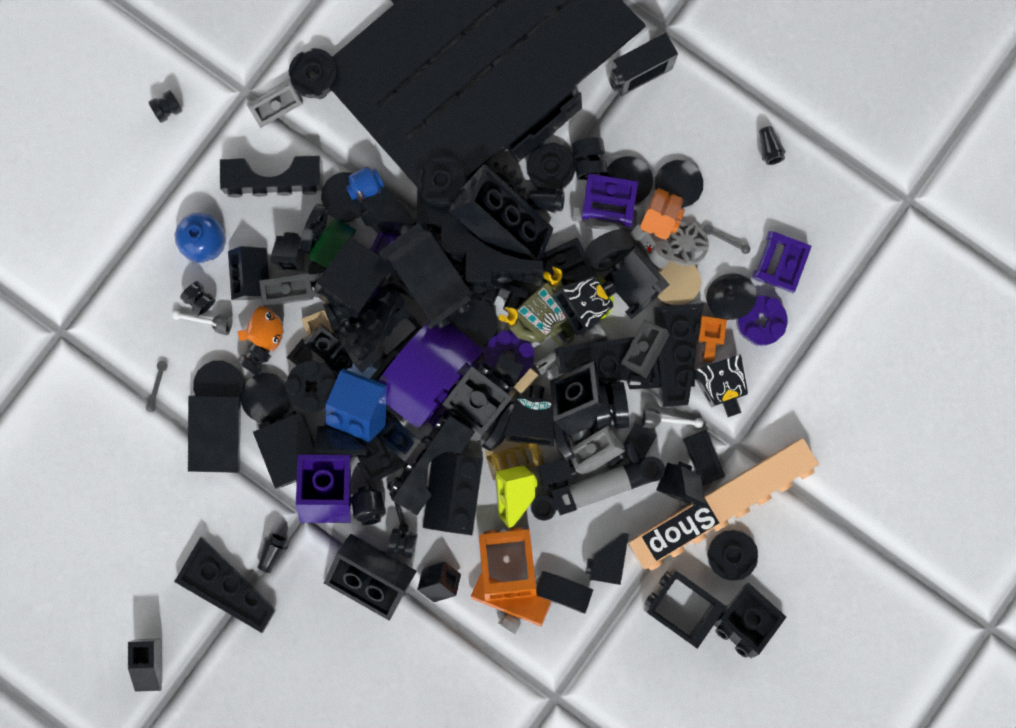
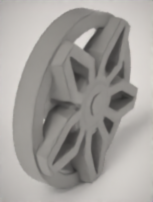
M681 222L677 230L679 236L672 232L670 233V237L673 240L670 243V247L675 246L676 249H672L674 254L681 253L684 260L674 256L671 261L681 266H693L701 262L706 256L709 249V240L698 224ZM690 230L694 231L693 235L688 234ZM697 233L700 235L702 239H695L697 237ZM695 251H703L698 258L694 259Z

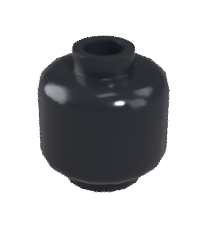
M363 486L351 497L355 520L361 522L362 525H373L381 522V518L386 514L384 496L381 491L373 489V486Z

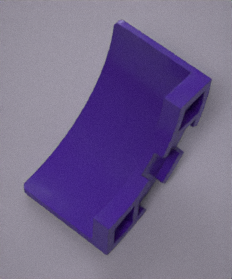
M451 323L440 330L438 327L429 329L427 324L424 325L377 381L387 385L386 404L419 430L429 421L448 396L445 390L449 391L454 384L457 385L474 362L480 359L485 350Z

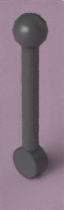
M706 225L703 228L706 235H713L741 249L743 254H748L751 250L749 245H742L716 232L711 225Z
M164 361L157 363L158 374L150 402L146 405L148 412H153L156 409L154 403L163 372L168 368L167 363Z

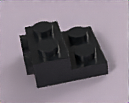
M475 361L442 405L483 435L516 392L512 390L514 386L509 380L503 377L498 379L492 374L493 369L487 363L481 362L479 364Z
M748 582L744 584L731 603L726 605L727 607L714 626L717 628L715 631L719 637L724 640L730 639L736 645L735 650L739 655L745 658H753L762 652L787 617Z

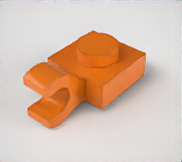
M702 316L700 333L698 335V342L705 343L702 361L712 363V360L714 361L716 345H724L727 320Z

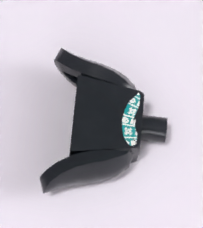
M539 385L530 386L529 397L518 396L515 402L505 406L498 415L488 438L481 446L488 451H492L505 438L511 442L552 447L556 443L560 455L565 460L575 458L571 449L569 435L554 422L552 400L544 399L545 388Z

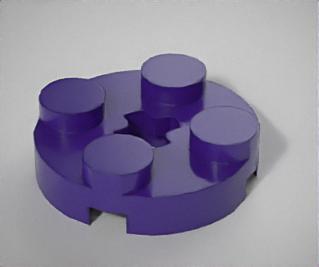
M763 295L757 296L754 308L746 316L736 319L740 335L756 346H767L776 342L785 334L788 324L786 310L780 301ZM759 314H763L764 317L768 318V322L765 324L766 327H762L759 323L756 324L755 319L759 318Z
M502 331L493 336L487 343L484 352L485 363L494 371L503 352H509L511 349L514 351L515 361L524 365L519 378H522L533 366V346L529 341L518 339L512 331Z

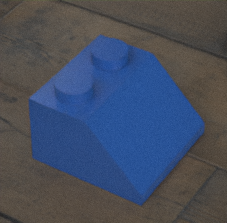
M342 369L326 403V425L370 442L386 426L387 385Z

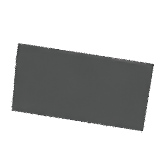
M644 319L621 364L647 378L669 337L667 329Z

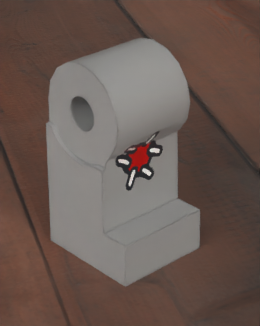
M638 224L629 235L634 245L638 247L658 272H661L674 258V252L667 239L664 240L655 236V233L650 234L641 230V224Z

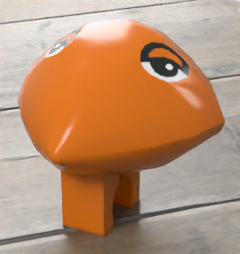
M260 305L252 313L247 328L237 331L240 341L249 339L263 350L275 351L283 338L284 328L280 317L274 311Z

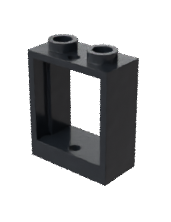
M667 33L613 60L608 80L614 91L618 90L621 97L673 69L678 52Z
M677 570L666 571L659 581L661 585L656 594L651 592L644 602V605L647 606L644 611L698 649L727 606ZM676 579L710 603V606L690 635L655 611Z

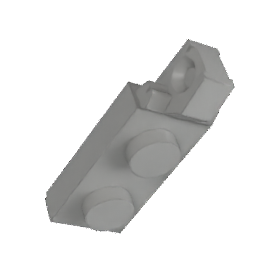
M593 202L591 208L625 213L626 207ZM638 205L634 206L631 227L623 226V223L601 219H581L583 208L574 207L572 212V221L585 222V227L594 229H625L628 232H632L638 224H641L642 206Z

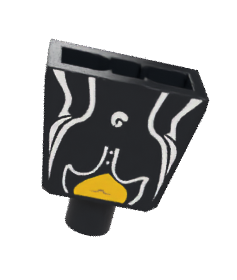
M593 276L564 286L552 296L578 336L591 328L613 308V302L610 297L616 293V287L611 281L601 284L599 279Z
M741 354L693 371V376L711 407L723 404L727 418L742 413L737 398L748 395Z

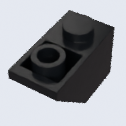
M162 638L135 639L128 642V671L135 692L162 690Z

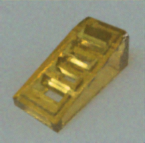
M524 443L486 456L493 480H496V472L501 471L497 460L498 457L503 470L510 468L506 458L507 454L510 456L513 468L520 466L516 451H519L523 465L527 469L544 464L538 445ZM528 447H529V450H530L532 459H533V461H534V462H531V463L529 462V459H528V456H527V453H526V450H525V448H528Z

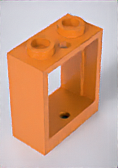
M522 527L511 528L508 532L488 530L484 534H480L479 544L485 601L537 596L530 529L524 530ZM524 542L528 580L490 583L486 545Z

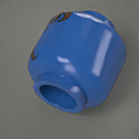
M364 167L349 175L348 181L350 185L346 186V189L352 200L357 198L361 203L370 196L379 194L385 186L376 169L372 170L370 167Z

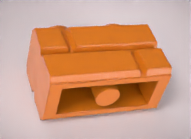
M660 188L655 190L640 225L641 230L650 234L655 233V236L664 240L669 238L671 232L676 234L685 209L681 208L683 198L674 194L669 195V192Z

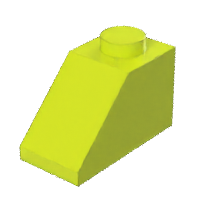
M524 465L496 472L498 517L508 528L516 524L535 499L537 479L535 474Z

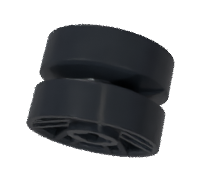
M610 383L609 394H607L604 384L599 385L601 407L594 421L596 430L599 431L607 425L611 427V419L616 429L629 428V409L624 383Z

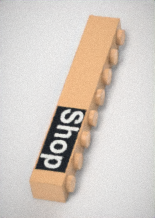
M803 438L798 439L704 495V508L689 504L629 540L627 544L641 568L644 570L649 568L652 571L663 564V558L671 555L673 558L684 552L683 546L693 542L695 545L707 538L705 533L713 528L716 532L729 524L727 520L731 517L736 516L738 519L750 512L748 507L756 502L758 505H762L772 499L770 494L776 490H779L781 493L793 486L792 481L796 478L801 477L803 480L815 473L813 468L818 466L819 463Z

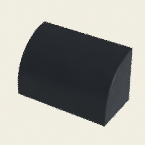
M239 246L229 250L231 300L262 299L259 281L269 279L267 248Z

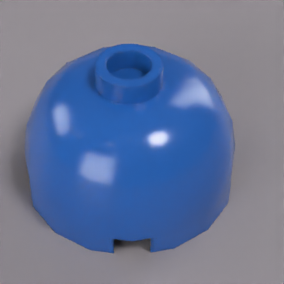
M201 212L191 213L183 217L177 224L174 233L175 244L179 252L188 260L196 263H204L218 258L226 244V236L222 224L213 216Z

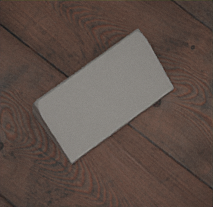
M286 80L251 100L246 105L259 127L262 128L303 103L291 82Z
M607 425L572 447L575 458L571 460L576 472L587 475L625 450L611 427Z

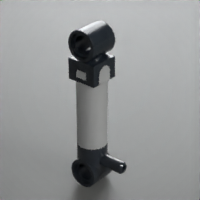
M633 442L624 443L623 446L629 464L551 490V497L544 494L538 495L530 505L531 512L538 520L546 521L551 519L556 511L561 516L578 508L648 483L656 482L664 475V464L656 457H644L639 460ZM649 462H653L657 466V471L653 476L646 475L644 471L645 465ZM542 500L548 501L550 504V511L544 515L536 511L538 502Z

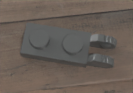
M306 273L260 280L263 306L313 300L314 297L318 298L317 293L312 289V282H317L323 273L312 275Z

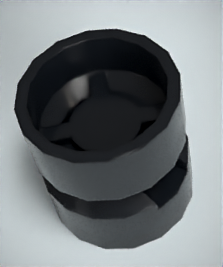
M585 138L572 143L573 158L578 160L575 164L576 178L578 180H587L588 174L608 175L607 161L602 158L605 154L602 138Z

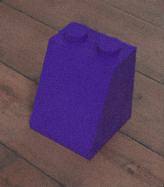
M298 455L295 505L300 523H351L350 455Z

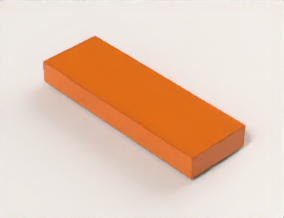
M480 574L471 594V599L540 627H542L552 604L550 600L540 596L485 601L482 574ZM489 577L490 583L501 582L499 580Z

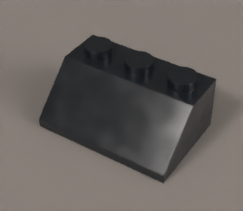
M440 454L432 460L428 488L431 497L426 502L423 528L473 535L483 459Z
M350 533L337 552L324 584L390 621L417 571Z

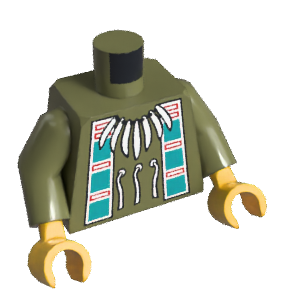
M552 267L554 270L552 277L549 272L545 271L543 277L550 281V284H544L517 310L505 307L508 311V317L499 315V320L506 322L518 339L541 344L551 336L561 346L570 337L568 332L561 326L567 319L552 296L563 288L561 281L562 271L560 269Z

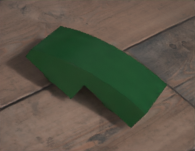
M334 218L307 258L327 269L349 237L353 238L357 230Z

